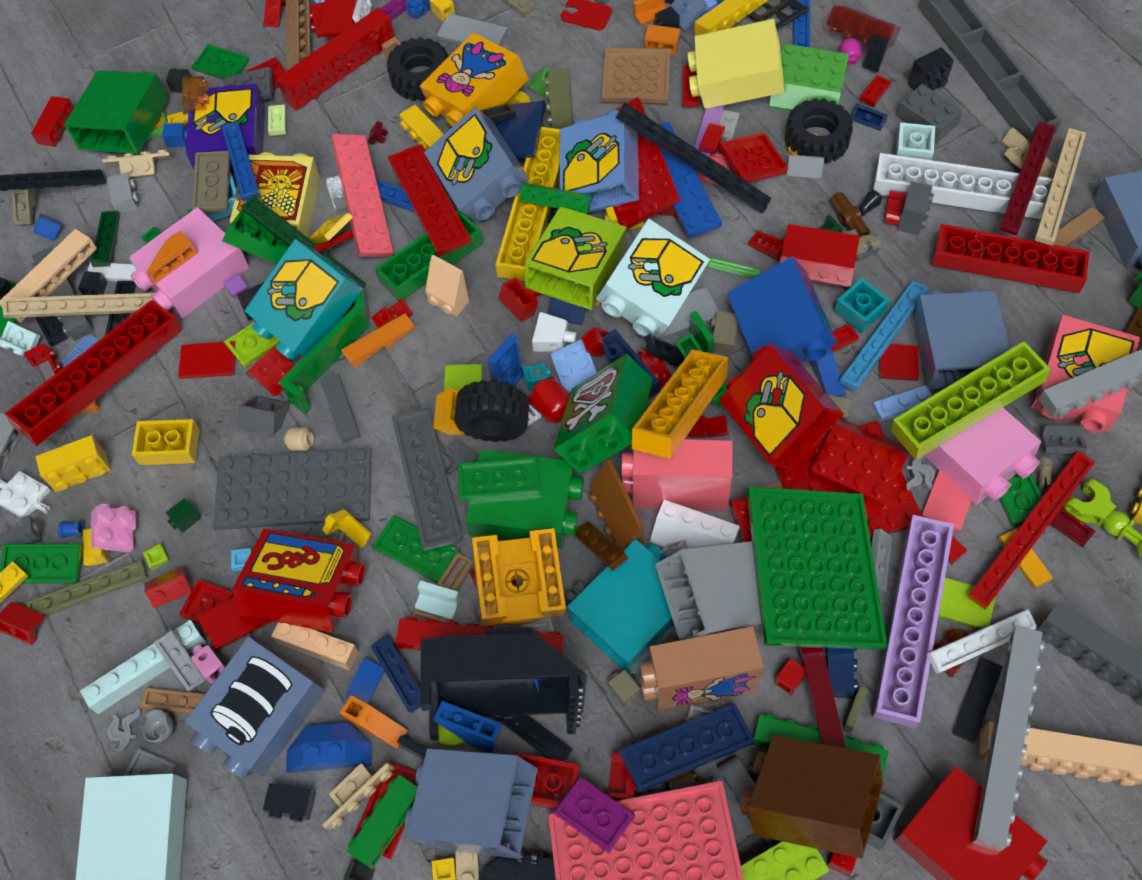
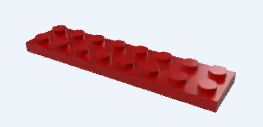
M418 144L388 156L389 163L437 255H443L471 243L465 227L420 145Z

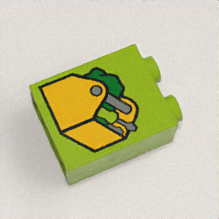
M560 207L525 262L526 289L592 310L598 301L596 298L625 253L627 227L621 226L613 220L606 221Z

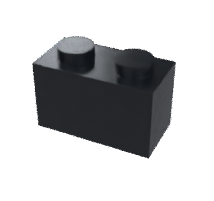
M269 783L262 810L269 814L268 817L273 819H281L282 816L290 817V821L302 823L303 819L310 820L316 794L311 789Z

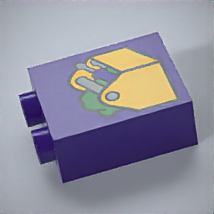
M257 84L190 90L185 152L193 169L195 166V153L228 151L221 126L237 121L240 125L248 155L263 153L265 105ZM231 162V167H230V169H231V171H234L233 166H232V162Z

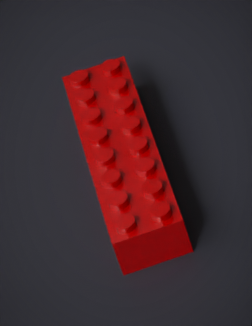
M376 8L276 79L284 101L295 111H298L362 64L379 54L383 50L381 44L395 37L391 17L380 8Z
M941 224L936 238L932 266L1080 293L1087 281L1090 251L1054 244L1052 246L1038 241Z

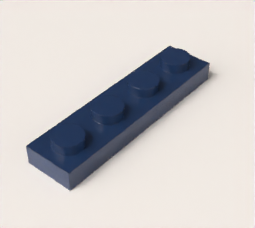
M386 634L370 647L408 712L413 713L421 706V687L392 638Z

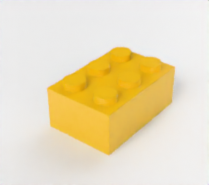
M193 419L137 421L132 456L139 465L196 463L200 429Z
M92 435L35 456L40 476L56 492L65 490L75 484L84 483L88 479L102 476L106 472L111 471L106 452Z

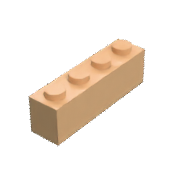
M277 623L271 636L281 646L351 671L359 654L354 644L310 628L289 625L287 623Z

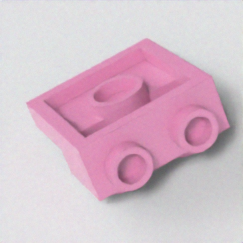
M109 504L96 506L91 512L92 549L131 553L134 549L133 531L136 529L135 511L129 510L127 506H121L117 509L110 508Z

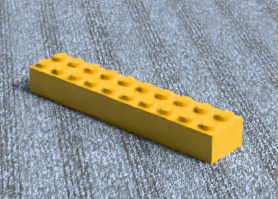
M541 127L536 156L526 158L523 169L530 178L525 183L558 189L560 182V129ZM520 190L515 195L496 261L497 277L507 279L516 277L520 281H525V262L548 226L547 217L551 207L521 202Z

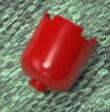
M552 375L550 380L544 378L532 389L534 392L532 396L527 397L530 402L529 404L547 422L555 424L563 419L570 393L556 376Z

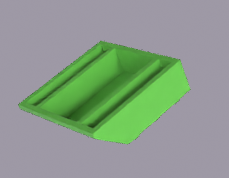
M783 43L781 61L785 93L771 95L769 108L791 111L798 104H802L803 101H811L813 98H817V100L825 98L827 101L833 100L838 105L849 54Z

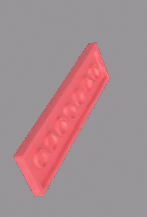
M332 134L331 141L347 210L353 217L350 223L358 257H392L394 252L366 136Z

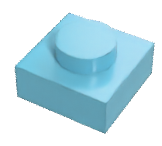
M251 548L231 550V569L233 572L243 569L252 551Z

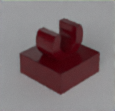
M375 122L371 128L368 143L374 145L376 140L379 143L385 142L388 131L381 129L383 123Z

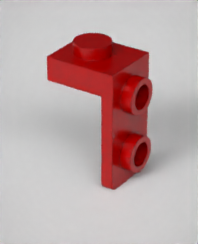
M266 0L264 26L279 28L281 6H286V0Z
M45 343L24 352L26 359L33 367L48 361L55 374L62 369L60 363L55 361V358H57L56 353L52 348L49 349Z
M646 347L638 351V357L659 380L660 387L665 386L672 375L664 361L649 354Z

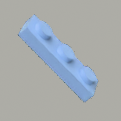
M925 385L873 403V408L881 422L905 413L932 395Z

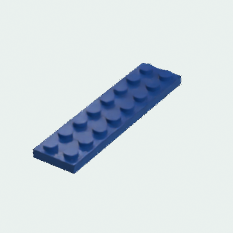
M669 121L659 124L668 131L675 134ZM661 148L681 198L680 202L672 206L688 238L722 227V221L695 170Z

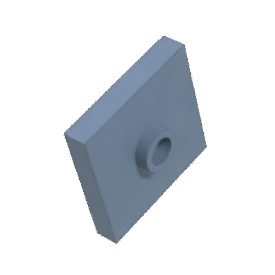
M675 0L670 5L680 16L679 25L686 32L708 7L703 0Z

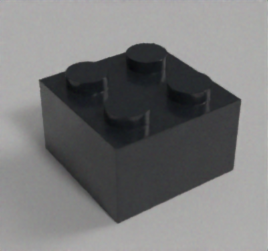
M941 47L914 60L908 85L913 91L921 84H924L932 91L939 87H944L952 70L953 58Z

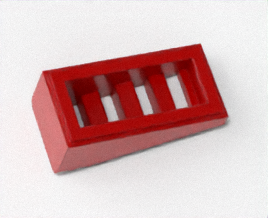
M756 231L748 242V246L780 262L784 240Z

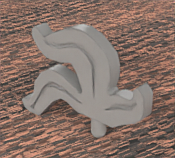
M923 456L917 460L914 459L911 466H906V469L911 470L914 477L906 484V490L910 491L911 487H917L921 484L922 477L920 474L924 476L925 486L929 489L933 487L931 482L935 472L930 465H921V460H924Z
M139 709L134 714H130L123 719L122 726L125 732L119 730L120 718L116 715L112 716L114 720L107 730V735L112 742H120L119 747L115 748L116 752H124L131 743V739L137 738L136 734H132L131 725L141 717V710Z

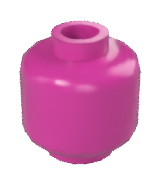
M854 38L844 40L839 46L841 53L849 54L848 65H854L861 59V44Z

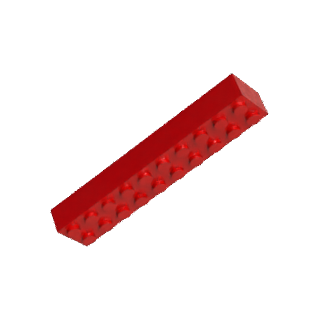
M150 300L4 413L11 426L37 447L181 332L177 317L155 301Z

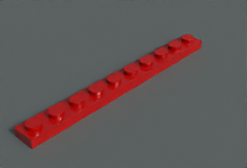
M1077 451L970 593L969 599L986 610L1095 462Z

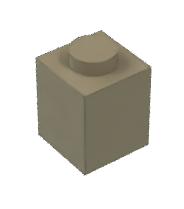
M625 670L621 673L616 672L609 678L608 688L623 707H626L641 695V689Z

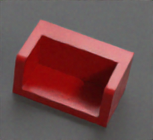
M612 753L607 795L615 801L634 798L635 786L619 753Z

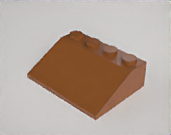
M610 459L590 484V493L588 495L591 503L596 504L598 508L596 513L599 520H603L605 523L604 531L606 536L611 537L613 543L624 551L635 539L643 545L644 527Z

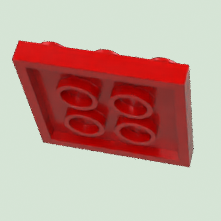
M765 132L721 142L719 145L720 151L735 174L748 183L787 174L789 168Z

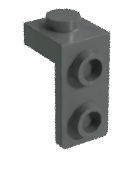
M30 515L23 516V527L0 533L1 550L3 549V544H33L41 541L39 522L35 521Z

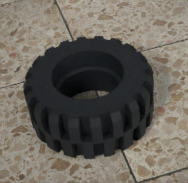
M418 37V39L411 38L409 41H403L401 45L395 46L394 51L390 52L387 59V70L391 86L395 92L402 95L403 98H410L412 101H416V99L425 101L426 98L420 85L449 57L446 49L440 43L433 42L429 38L424 39L423 37ZM415 67H430L422 72H410Z
M813 98L811 101H803L802 104L795 106L789 113L785 131L787 148L791 146L790 149L793 152L797 150V155L823 157L825 164L831 163V160L836 161L846 153L853 131L852 118L842 105H837L833 100L827 101L825 98L821 100ZM820 127L828 130L831 134L817 136L809 133L806 129Z
M494 380L475 381L470 383V385H465L457 393L454 422L461 432H464L467 436H472L474 439L493 442L514 440L520 437L527 429L530 402L526 394L514 385Z

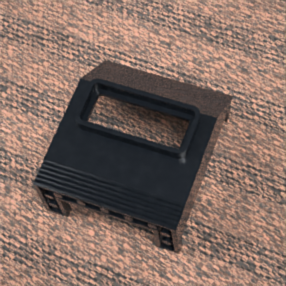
M490 628L485 631V635L446 636L444 639L442 637H436L435 639L427 637L426 639H421L420 704L422 711H429V736L431 741L439 740V724L433 720L442 701L483 717L566 714L567 735L576 734V727H580V715L583 713L587 674L534 633V628ZM534 678L538 681V690Z

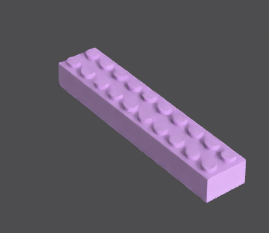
M916 515L912 516L908 524L887 637L888 647L884 653L873 718L916 728L920 723L930 668V660L927 653L933 650L954 524Z

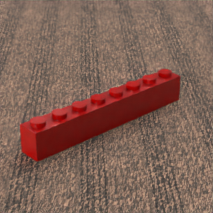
M406 617V619H399L395 643L398 649L421 651L422 638L426 639L428 637L431 639L433 637L435 639L436 637H442L444 639L446 636L485 635L487 629L499 627L489 625L487 628L479 627V625L474 623L458 625L454 621L438 623L434 619L418 621L417 618ZM534 630V633L563 655L564 635L558 632L544 634Z

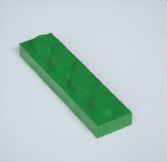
M525 182L521 184V202L558 209L565 207L584 214L589 213L591 198L589 194Z

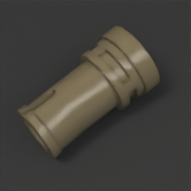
M1050 458L1038 459L1040 464L1037 467L1039 472V488L1044 489L1046 481V489H1049L1052 486L1051 472L1053 471V460Z

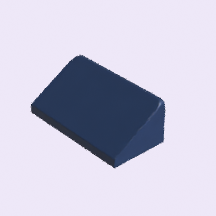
M857 103L850 116L852 121L879 131L882 130L888 119L887 114Z
M553 297L550 298L548 315L564 319L568 323L583 325L586 308Z

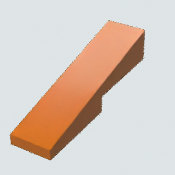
M403 314L343 348L341 351L353 367L357 368L384 346L386 349L390 348L416 327L408 316Z

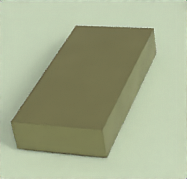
M862 686L856 692L843 727L844 731L851 733L855 726L868 689Z

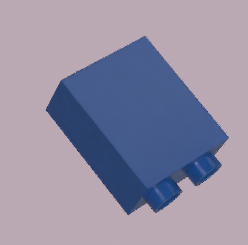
M793 256L727 293L752 356L759 348L771 343L791 351L800 363L805 360L816 361L825 357L829 352L828 348L838 343L807 271Z

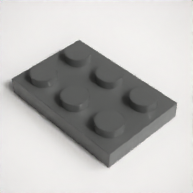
M270 67L225 78V86L257 84L262 100L273 98L272 69Z

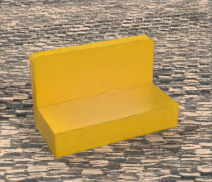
M91 528L83 530L84 565L92 566L107 563L108 550L92 549Z

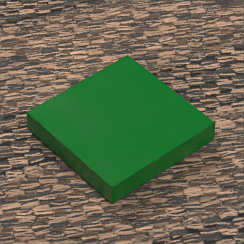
M691 312L690 333L697 339L704 352L714 354L713 335L698 312Z

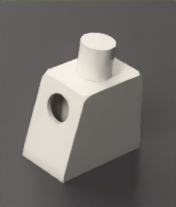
M542 312L539 313L532 339L533 351L555 352L564 348L565 342H576L577 332L568 331V322L566 320Z

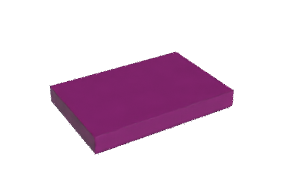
M581 776L554 812V815L608 854H610L635 818V814Z

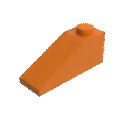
M181 231L168 238L146 271L151 283L155 285L198 254L193 243Z

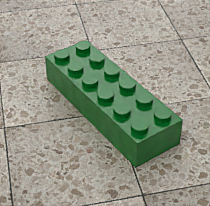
M456 211L471 239V243L438 256L425 233L375 268L378 281L398 302L427 284L430 261L433 255L453 265L483 244L481 230L462 212Z

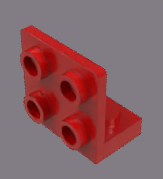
M273 346L245 374L250 379L254 377L275 397L283 390L278 382L295 365L285 355L280 353L276 346Z

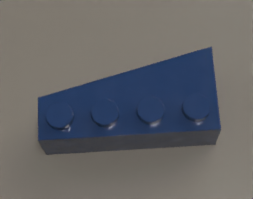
M616 329L602 337L604 342L602 348L609 364L628 354L653 378L648 400L661 391L659 380Z

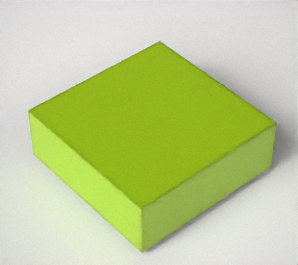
M161 543L142 552L151 570L170 561Z

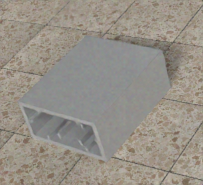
M752 542L682 549L655 564L679 641L752 626L754 631L762 628Z

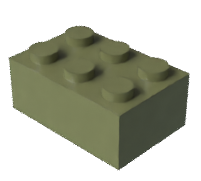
M569 68L549 69V77H545L546 87H549L546 88V99L550 101L547 102V110L551 113L549 115V125H552L554 129L572 126L573 107Z

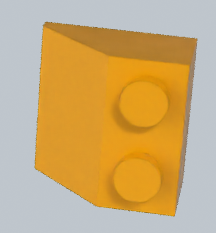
M451 387L437 394L433 428L448 435H465L454 422L456 397L459 391Z

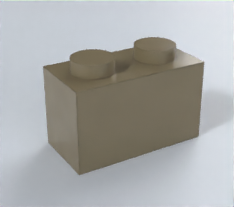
M717 311L716 318H712L711 328L714 329V332L711 334L714 337V352L733 355L739 322L735 313Z

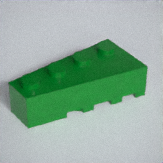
M242 210L232 221L222 239V242L275 264H278L289 248Z

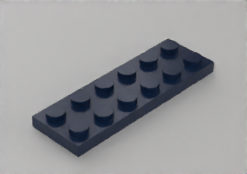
M733 703L620 749L619 754L639 793L753 745L755 741L736 704Z

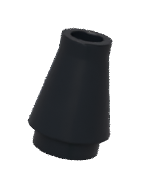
M872 190L866 194L858 207L862 216H865L881 204L883 198L879 192Z

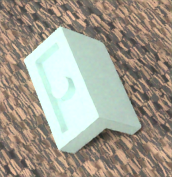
M420 580L417 587L420 594L415 604V609L453 620L461 599L459 592Z

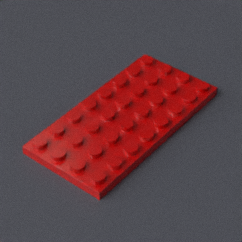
M639 97L627 102V104L647 116ZM638 133L639 200L613 206L617 223L627 227L626 230L681 201L660 146Z

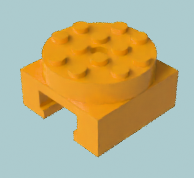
M554 528L530 531V538L498 541L497 535L472 538L471 547L481 626L497 624L523 625L537 619L561 617L564 615L566 606ZM518 579L522 582V585L517 589V587L512 585V580Z

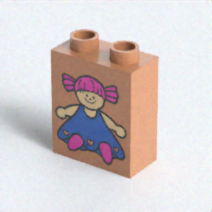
M753 626L650 646L649 661L640 663V684L644 701L655 700L659 713L757 693L764 666Z

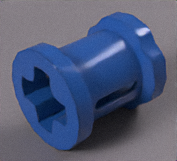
M63 520L59 522L58 534L61 538L66 536H83V521L66 522Z

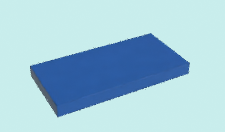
M511 334L487 361L491 380L515 386L523 377L518 339L517 336Z

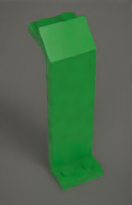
M364 290L360 292L350 306L351 310L278 382L287 396V401L304 414L311 410L308 404L309 400L304 396V393L343 354L341 350L354 343L370 327L369 304Z

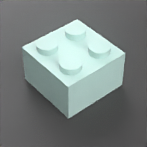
M900 122L896 138L895 155L932 160L935 126Z

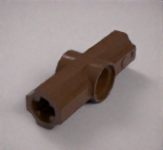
M838 192L830 198V203L838 213L840 224L843 227H847L849 231L855 229L858 236L870 235L871 231L862 220L859 208L852 206L844 193Z

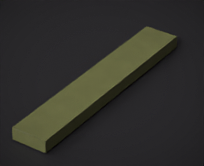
M141 559L26 601V607L46 617L147 580L148 576L144 561Z

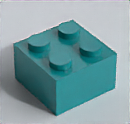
M861 278L837 299L834 312L863 334L887 312L890 299Z

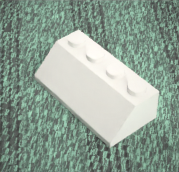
M664 500L656 518L650 543L664 548L666 544L686 540L688 549L734 544L737 540L740 526Z

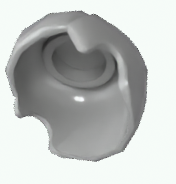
M154 709L146 714L147 721L141 727L143 737L150 744H161L172 734L174 723L166 712Z

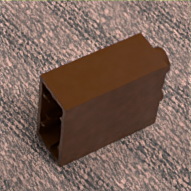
M773 735L768 752L759 751L756 756L754 776L757 778L755 788L746 786L742 794L741 812L742 814L750 815L753 835L863 859L883 787L880 754Z

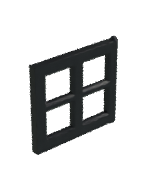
M782 0L783 2L775 7L765 2L762 6L769 9L762 15L752 12L747 16L756 22H761L776 13L784 18L776 23L778 30L809 11V7L796 0ZM791 5L797 9L793 14L788 16L780 11L786 6Z

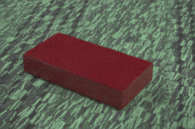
M1063 508L1060 509L1049 524L1082 548L1096 532Z

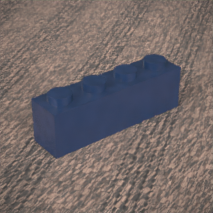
M826 648L825 660L835 698L851 699L853 693L857 692L858 682L857 679H854V672H857L858 665L857 659H854V651H857V649Z

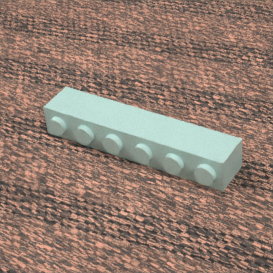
M191 620L173 631L189 655L193 653V649L196 646L207 644L200 630ZM153 643L80 690L88 707L99 714L169 669L170 666Z

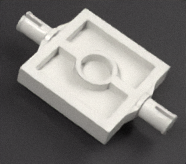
M21 471L9 482H5L0 478V488H2L0 491L1 507L20 518L29 515L36 509L45 514L48 513L47 510H50V506L43 503L44 498L50 492L47 486Z

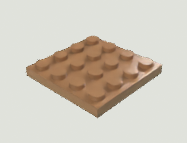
M605 48L602 102L627 103L639 97L642 103L668 104L670 49Z

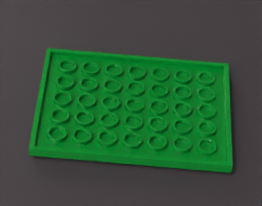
M748 487L746 492L764 645L886 649L888 646L863 494Z

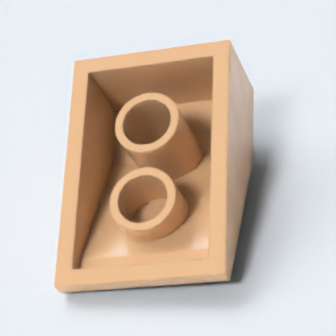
M433 255L430 261L425 290L427 300L431 305L442 308L445 313L457 317L469 303L463 271Z

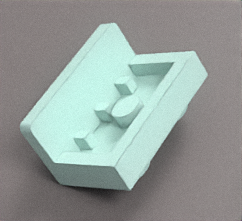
M8 321L3 335L0 337V346L6 349L12 348L14 353L24 356V352L37 346L41 335Z

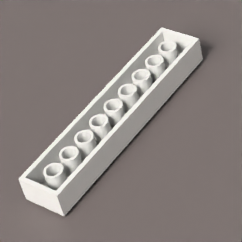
M880 153L873 190L885 196H889L890 190L905 192L906 199L910 183L914 181L932 185L931 193L934 194L932 203L1005 214L1020 173ZM1038 177L1024 217L1041 219L1053 178Z

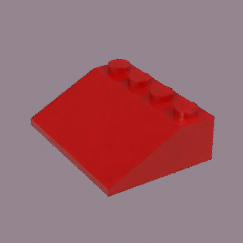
M788 224L780 263L793 256L807 271L811 283L850 289L860 236Z

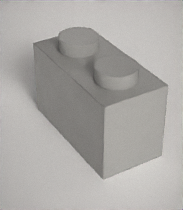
M127 173L107 178L111 203L114 209L119 211L120 214L138 209L137 202L139 198L136 191H134L136 189L134 179H130Z

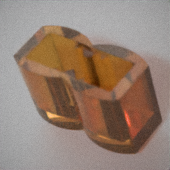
M204 76L183 77L182 104L185 111L206 110L207 104H209L207 91H209L208 81H205Z

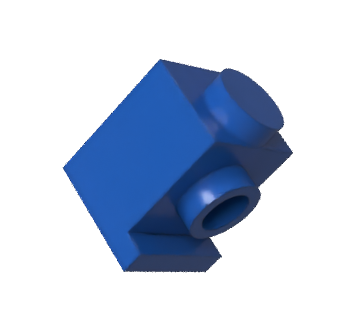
M408 0L406 2L407 13L412 18L419 19L427 10H431L429 0Z

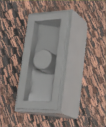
M789 155L787 176L820 179L822 177L824 158Z

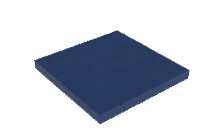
M543 100L509 104L516 112V117L495 122L494 124L517 159L533 158L536 156L546 103Z

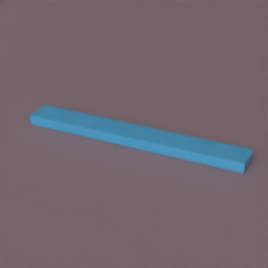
M912 280L841 377V384L854 391L859 389L915 311L919 296L928 293V287Z

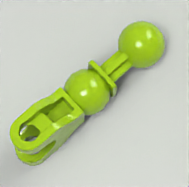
M1094 479L1087 480L1083 485V493L1090 499V502L1069 498L1063 505V508L1085 524L1093 523L1098 527L1103 524L1107 533L1119 536L1117 538L1118 541L1123 537L1127 538L1137 546L1138 555L1142 559V534L1132 528L1136 521L1132 520L1130 522L1129 517L1125 513L1114 511L1117 506L1111 502L1109 490Z

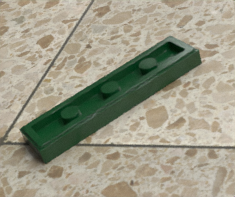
M119 211L101 212L95 240L97 249L93 252L91 260L92 267H109L111 265L120 219Z

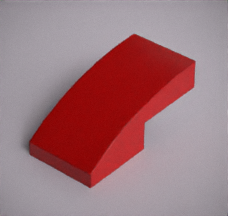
M401 299L389 309L386 307L382 308L371 319L380 328L403 314H406L409 318L413 313L405 301Z
M705 415L700 416L688 433L689 437L711 438L729 435L726 415L706 418Z

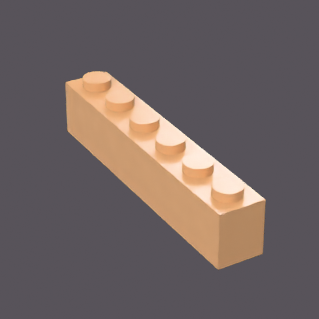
M75 229L3 298L48 297L97 249L88 236ZM1 299V300H0V306H1L2 309H3V303H2V299ZM16 317L14 319L21 323L26 317Z

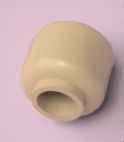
M291 427L284 436V442L291 451H307L314 443V435L307 427Z

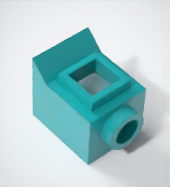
M544 362L531 366L522 365L528 391H531L544 378L547 380L551 378L550 368H545Z

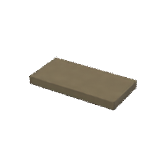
M228 151L195 153L192 211L197 207L203 213L228 211L231 167Z

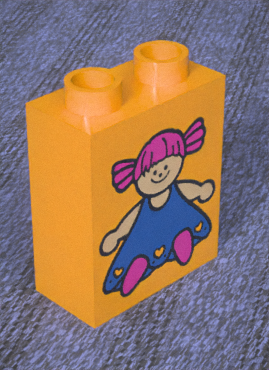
M473 32L420 85L426 98L423 106L435 118L440 114L445 116L447 122L453 127L475 107L478 110H484L504 105L529 78L519 55Z

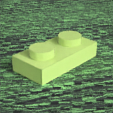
M285 104L268 106L269 136L286 134Z

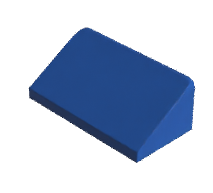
M364 658L346 692L347 698L352 695L368 704L385 672L383 667Z

